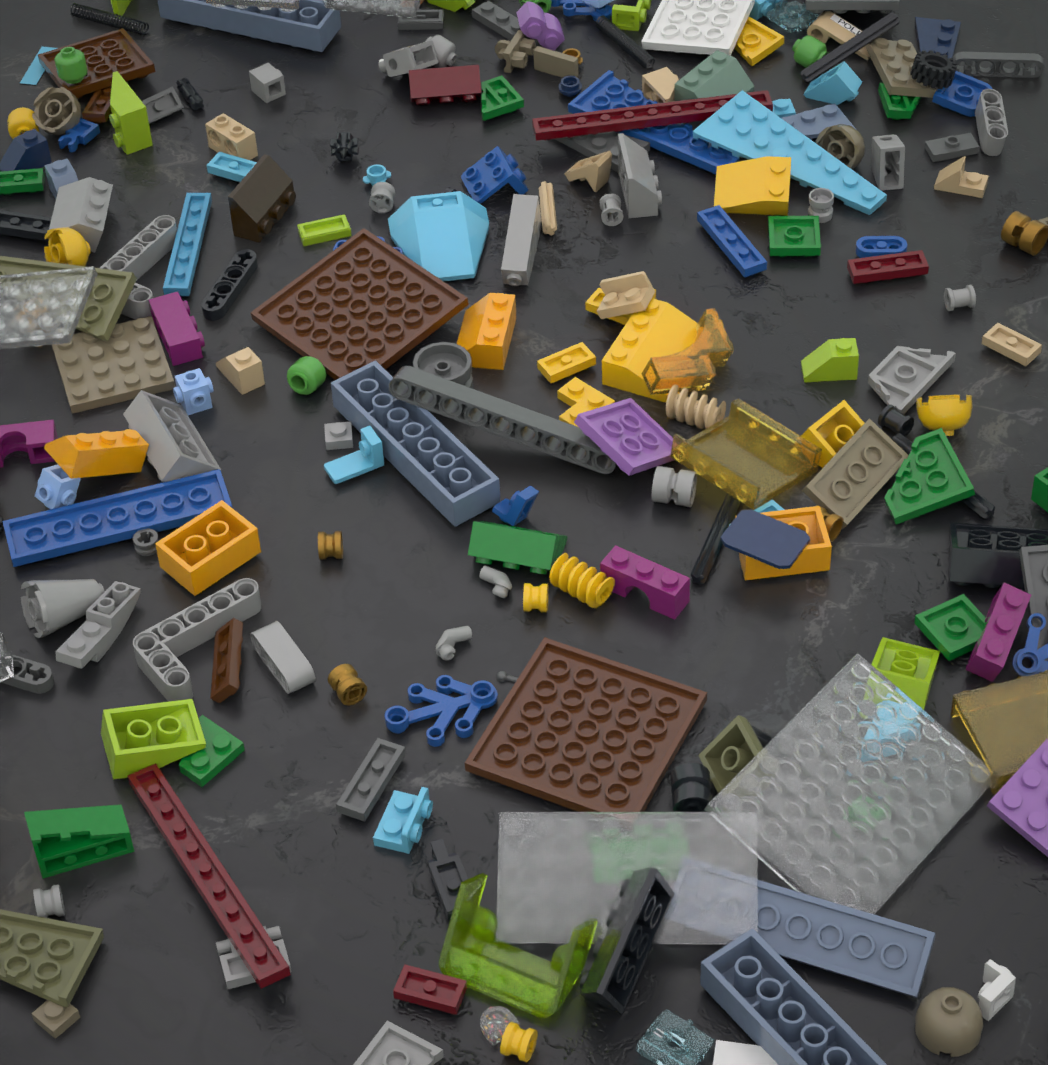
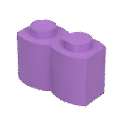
M527 1L516 12L523 34L529 38L537 39L542 47L555 51L565 40L560 21L552 14L544 13L539 5Z

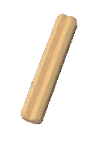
M543 181L539 187L542 230L544 234L552 236L557 230L554 190L552 183Z

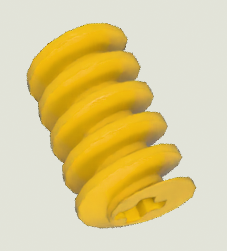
M567 553L557 558L550 570V583L554 587H558L561 591L569 593L570 596L578 598L580 602L587 603L591 608L600 607L605 603L615 586V579L613 577L606 579L604 572L597 573L595 567L588 568L586 562L582 561L579 563L577 557L569 558Z

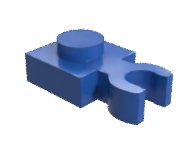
M81 118L75 127L66 130V135L59 138L60 149L68 145L69 152L72 153L77 150L79 143L86 145L100 133L99 125Z

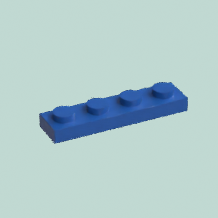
M720 205L697 212V221L744 277L767 270V261Z

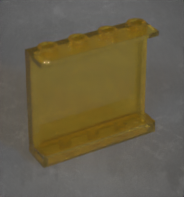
M738 398L731 402L728 417L688 440L677 433L674 434L670 457L688 469L696 471L699 476L755 510L817 472L822 449Z
M1048 670L1030 676H1021L998 684L993 683L970 691H962L953 695L951 716L952 718L961 717L991 773L990 789L994 796L1041 744L1048 739Z

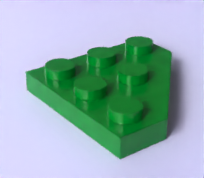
M942 428L915 438L908 458L904 459L896 474V480L892 488L888 489L884 499L895 524H899L975 495L974 487Z

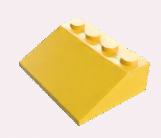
M652 298L646 310L632 314L602 359V384L666 403L669 391L674 384L679 387L678 394H680L683 388H687L714 345L716 335L671 304Z

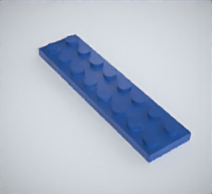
M218 469L2 522L13 567L131 539L137 531L147 528L160 532L180 527L221 500L231 508L233 507L221 470Z

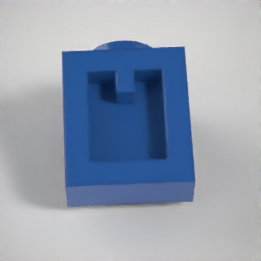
M532 486L527 487L521 492L516 491L510 500L504 499L496 504L492 512L498 515L503 522L515 526L527 518L539 491Z

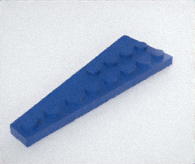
M608 70L568 104V112L574 114L657 104L658 102L648 100L643 96L641 90H633L628 86L626 80L617 79L614 77V72ZM689 123L617 132L650 142V147L716 174L717 166L739 162V158L732 156L730 151L721 147L716 149L711 146L710 142L700 138L698 140L693 138L692 125Z

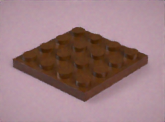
M123 28L38 54L39 63L59 88H66L77 99L85 94L100 89L104 90L112 86L113 72L118 71L126 82L135 78H145L149 74L156 72L154 63ZM74 47V49L84 53L88 72L81 82L69 84L58 77L54 59L61 52V49Z

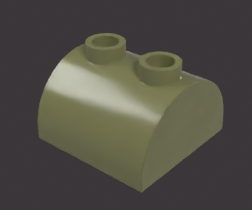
M739 715L698 755L702 764L710 771L711 781L721 800L726 803H742L757 797L771 785L775 778V768L750 722L745 717Z

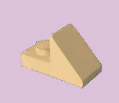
M607 151L580 160L564 174L569 182L576 179L580 181L587 179L593 191L597 192L609 180L612 153Z
M966 156L939 171L934 189L983 198L989 176L964 171Z

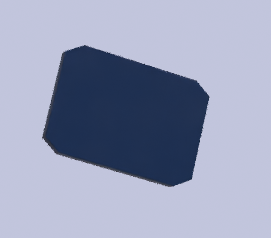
M741 510L722 534L720 540L725 547L778 569H790L810 542V537L801 529L754 510Z

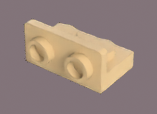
M641 271L601 280L599 285L605 296L597 309V313L601 319L646 310L655 293L646 273Z

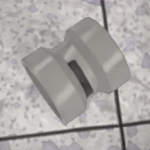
M816 188L809 193L810 206L808 208V216H819V223L828 222L833 217L832 205L834 203V194L831 190Z

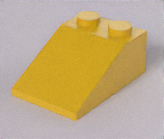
M766 156L717 166L714 206L720 205L726 213L788 216L791 157Z
M843 400L810 426L796 440V443L815 464L823 468L862 427L864 422L847 402Z

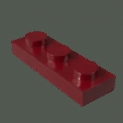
M922 250L849 259L847 261V269L853 284L925 275L929 271V265Z

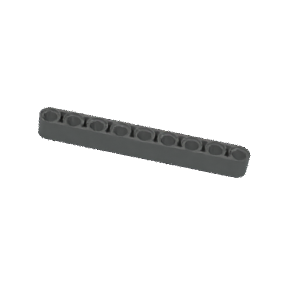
M404 366L399 369L389 383L391 395L401 401L590 470L609 474L617 465L611 458L606 457V454L601 451L600 447L577 426L420 369Z

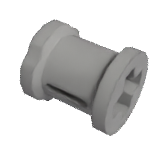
M605 194L600 199L601 219L605 225L616 226L623 220V211L620 209L621 199L618 195Z
M966 285L965 288L956 290L945 288L944 303L946 309L953 311L954 308L963 306L974 308L976 306L974 287Z

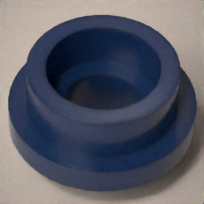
M565 76L561 79L559 84V92L561 94L573 97L582 91V84L577 77Z

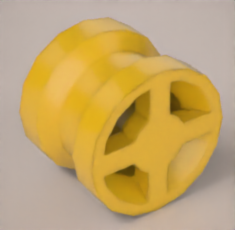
M524 583V612H530L532 609H539L540 612L548 611V584L533 586L531 583Z
M510 1022L501 1040L500 1053L506 1056L514 1054L518 1056L519 1060L528 1062L536 1046L537 1030L532 1028L524 1030L520 1028L519 1024Z

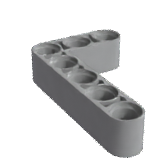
M162 215L155 218L100 268L133 272L138 280L173 249L177 233L174 217ZM135 283L121 314L135 320L151 316L148 299L153 298L152 291Z
M250 578L240 579L135 636L133 648L137 665L168 702L193 698L190 674L177 657L214 638L215 632L232 618L243 622L256 615L261 610L262 605L258 583Z

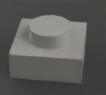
M351 422L324 424L326 450L353 448Z

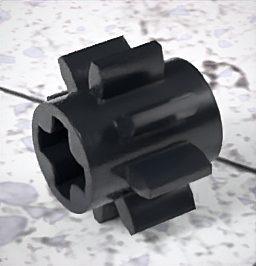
M337 132L336 139H330L331 156H336L340 162L352 161L353 154H359L358 138H354L350 132Z

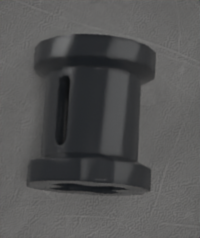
M891 404L886 406L880 413L878 425L882 428L888 427L896 432V435L902 433L904 436H907L914 426V418L902 415Z

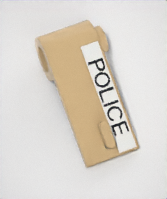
M831 11L823 12L807 29V35L813 36L824 43L831 37L840 44H844L862 32ZM866 47L855 52L867 61L871 58Z

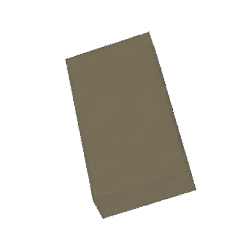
M540 46L533 50L535 70L561 78L565 76L579 77L577 57Z

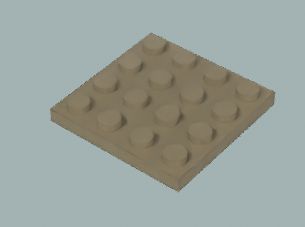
M152 316L116 324L108 341H103L85 332L51 340L72 414L135 399L141 390L156 394L173 390L175 387L174 379Z

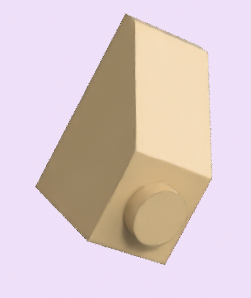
M667 67L642 75L643 96L648 100L657 101L658 103L674 102L675 83L679 81L678 76L673 74Z
M249 347L216 362V367L242 395L265 385L262 361Z

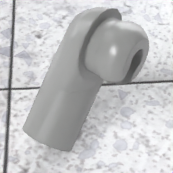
M483 566L479 578L495 584L492 590L493 594L506 598L508 591L512 589L508 576L501 571Z
M466 625L445 630L436 644L437 656L445 661L451 660L454 657L453 653H455V643L472 638L471 628Z

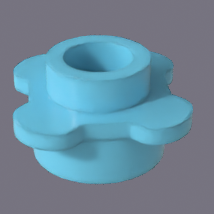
M372 165L367 168V176L363 177V182L365 184L370 183L372 186L378 182H385L391 177V172L386 171L383 165Z

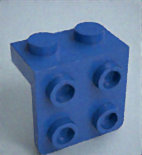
M499 146L488 152L461 175V179L469 194H471L472 199L479 204L507 183L520 195L528 191L524 182L527 179L519 168H516L519 163L512 154L506 155Z

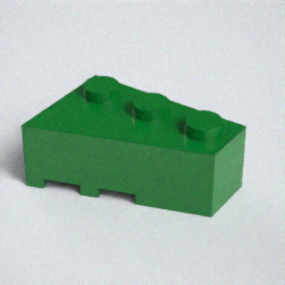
M122 805L24 812L42 879L135 852Z

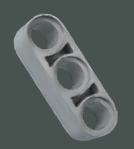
M985 89L981 92L975 109L980 147L985 154L997 156L1002 152L1008 136L1007 122L1001 94L994 89Z
M278 621L250 633V638L256 652L287 694L316 681L311 664Z

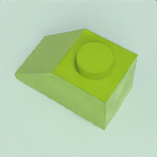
M829 339L801 360L804 382L857 380L859 354L856 339Z

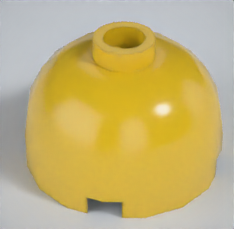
M69 227L55 228L47 231L45 239H49V246L44 247L46 262L86 266L91 252L90 245L78 231Z
M960 395L928 396V402L923 403L922 397L916 399L918 418L922 425L929 430L942 428L946 436L954 435V430L963 428L971 417V395H966V400H960Z

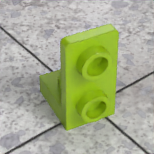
M638 0L636 7L614 4L612 8V23L621 30L639 31L641 24L646 22L647 10H650L651 0Z

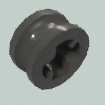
M147 528L139 530L134 534V547L139 555L150 556L157 552L155 543L159 541L157 532Z

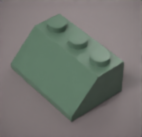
M716 50L675 83L674 101L738 94L742 90L748 93L754 90V85L736 58Z

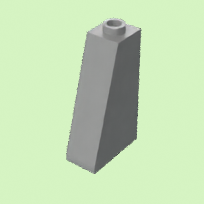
M513 194L501 267L503 284L511 286L529 284L542 228L538 196Z

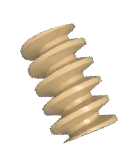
M674 384L669 391L666 401L667 417L670 419L676 418L679 422L686 421L688 425H696L697 428H706L708 432H714L725 416L726 402L723 401L717 407V398L713 397L708 404V396L705 394L701 396L700 400H697L698 392L693 391L690 397H688L687 388H683L680 394H678L679 387Z

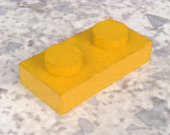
M581 342L538 360L537 369L550 383H554L596 365V356Z

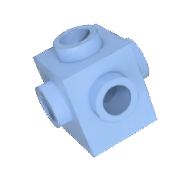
M200 368L175 376L177 387L173 388V393L177 403L182 404L187 415L212 408L210 393L214 392L213 385L209 377H204Z
M59 465L43 468L38 479V486L34 497L44 503L49 509L72 505L76 499L81 478L71 479Z

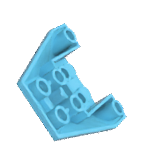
M461 191L411 196L388 218L391 239L397 247L402 249L403 255L442 281L475 278L490 228L487 210L484 206Z

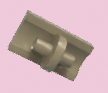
M518 30L511 41H498L495 45V53L498 58L506 60L504 72L511 73L514 67L522 69L526 67L528 55L533 56L534 54L533 50L536 48L535 40L525 38L523 32Z

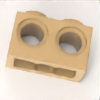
M223 113L205 124L208 145L214 151L247 160L258 156L255 132Z

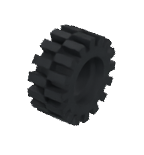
M924 50L918 52L915 56L910 75H912L913 79H917V83L922 82L923 86L927 87V85H930L934 89L935 86L938 89L948 88L952 84L957 63L953 62L954 59L948 58L946 54L940 55L941 52L933 53L932 50H929L927 53Z

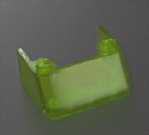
M481 873L461 882L439 958V968L442 974L467 980L468 988L534 1016L547 1018L556 1013L585 967L598 920L591 918L574 927L569 943L559 946L555 950L550 962L495 939L498 930V919L491 910L479 905L488 875Z

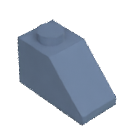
M68 159L57 160L51 164L44 165L49 189L55 199L59 187L78 181L76 172Z

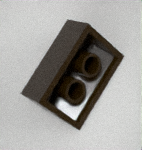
M264 154L228 196L234 236L258 243L270 233L272 227L283 217V214L294 204L296 199L293 180L269 155Z

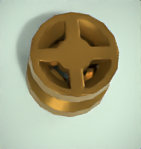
M335 531L333 534L318 532L319 560H324L329 556L343 559L342 531Z

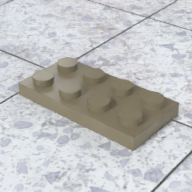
M877 38L865 46L889 95L933 98L936 88H931L930 85H927V87L923 86L922 82L917 83V79H913L912 75H910L915 56L917 55L911 42L903 39L891 41L885 38Z
M869 418L802 491L816 505L825 508L827 513H834L843 517L842 529H844L901 467L904 459H907L909 455Z

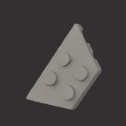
M896 346L869 374L868 384L887 405L892 404L896 407V411L904 415L914 405L916 399L920 398L955 361L956 353L947 351V356L930 354L931 349H912L910 347Z

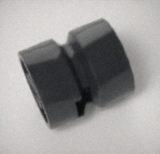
M685 763L674 768L670 774L673 814L676 818L685 822L705 820L713 812V798L710 793V771L707 767L698 763Z

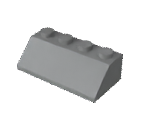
M143 390L138 393L123 415L129 423V429L136 430L149 444L146 453L148 461L154 466L158 473L157 476L162 482L213 470H221L182 405Z

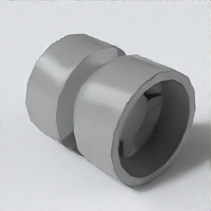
M657 466L652 484V501L668 504L671 500H674L675 505L692 507L696 493L697 472L681 469L678 473H675L674 468Z

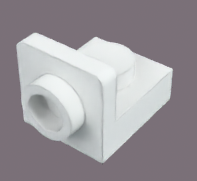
M988 960L985 963L983 982L985 984L978 993L982 1017L987 1021L1013 998L1016 977L1006 967L999 966L992 960Z

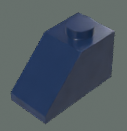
M36 129L26 131L22 135L15 137L0 162V172L37 169L52 163L47 139Z

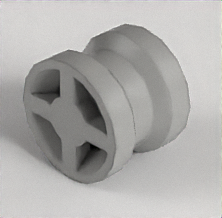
M387 182L374 184L369 198L371 209L378 213H387L392 210L396 194L394 187Z
M59 884L53 885L48 890H42L41 888L33 890L38 917L47 918L49 915L54 914L58 917L65 916L63 896Z

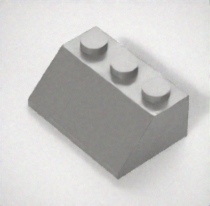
M623 133L618 134V174L628 218L658 216V205H662L661 190H658V177L655 175L654 161L649 160L647 150Z
M88 177L59 187L49 230L61 227L74 229L89 243L91 252L95 253L103 233L113 184Z

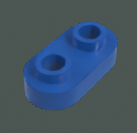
M864 236L856 242V255L859 258L907 252V242L899 236Z

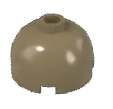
M64 87L47 88L34 101L35 110L32 113V117L36 125L49 134L64 135L66 130L75 127L81 119V105L78 99Z
M838 124L827 127L819 133L816 139L817 145L852 170L861 163L864 157V139L860 132L850 125Z
M942 987L930 992L921 1000L915 1016V1032L921 1044L929 1051L940 1055L941 1051L951 1053V1057H959L970 1053L979 1044L983 1031L982 1010L971 995L955 987Z

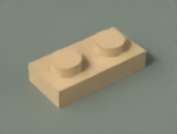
M1000 323L995 324L982 337L983 345L1024 366H1027L1041 353L1042 344Z

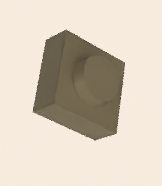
M49 1000L45 1001L31 1013L33 1020L55 1039L80 1018L79 1011L73 1005L69 1004L68 1007H63Z

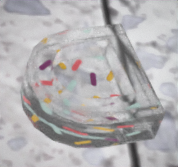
M493 1006L486 1009L480 1018L481 1031L492 1046L501 1042L504 1031L510 1022L517 1023L519 1026L520 1022L507 1008L501 1006Z

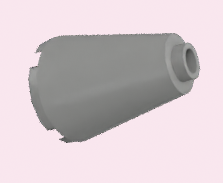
M94 579L31 580L21 585V589L26 588V596L21 597V605L28 627H35L38 633H35L34 636L42 638L86 615V610L105 591L102 584H98Z

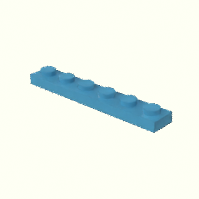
M186 193L163 285L164 295L178 292L180 296L190 295L212 203L211 193Z

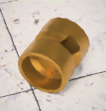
M1015 211L1007 218L1003 225L1001 239L1015 247L1019 246L1021 250L1034 256L1042 250L1047 242L1048 226L1037 220L1031 221L1029 216Z

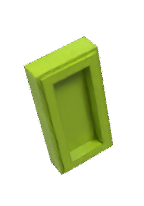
M345 215L297 225L303 246L352 236L351 228Z

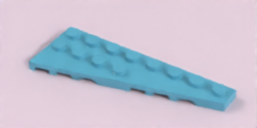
M743 90L693 130V138L696 140L700 138L710 142L711 146L716 149L719 147L732 152V156L737 158L744 157L750 160L766 156L791 157L790 178L799 181L803 187L811 186L815 189H829L833 192L834 197L843 201L845 205L865 214L871 215L886 202L887 194Z

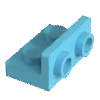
M421 787L418 796L394 790L373 836L374 846L407 854L410 853L414 842L418 843L421 838L424 819H429L432 813L433 801L429 799L428 788Z

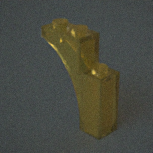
M715 308L706 309L696 325V340L690 347L672 355L650 358L641 373L650 395L668 394L674 384L678 385V392H681L683 388H687L688 392L707 390L716 375L715 367L725 366L734 349Z

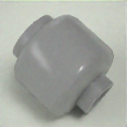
M441 35L430 36L425 42L433 41L438 63L432 66L435 68H442L447 65L451 67L457 58L455 44Z

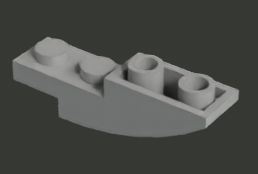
M115 581L86 610V621L56 650V661L81 669L90 660L98 662L109 650L127 623L141 594V588Z

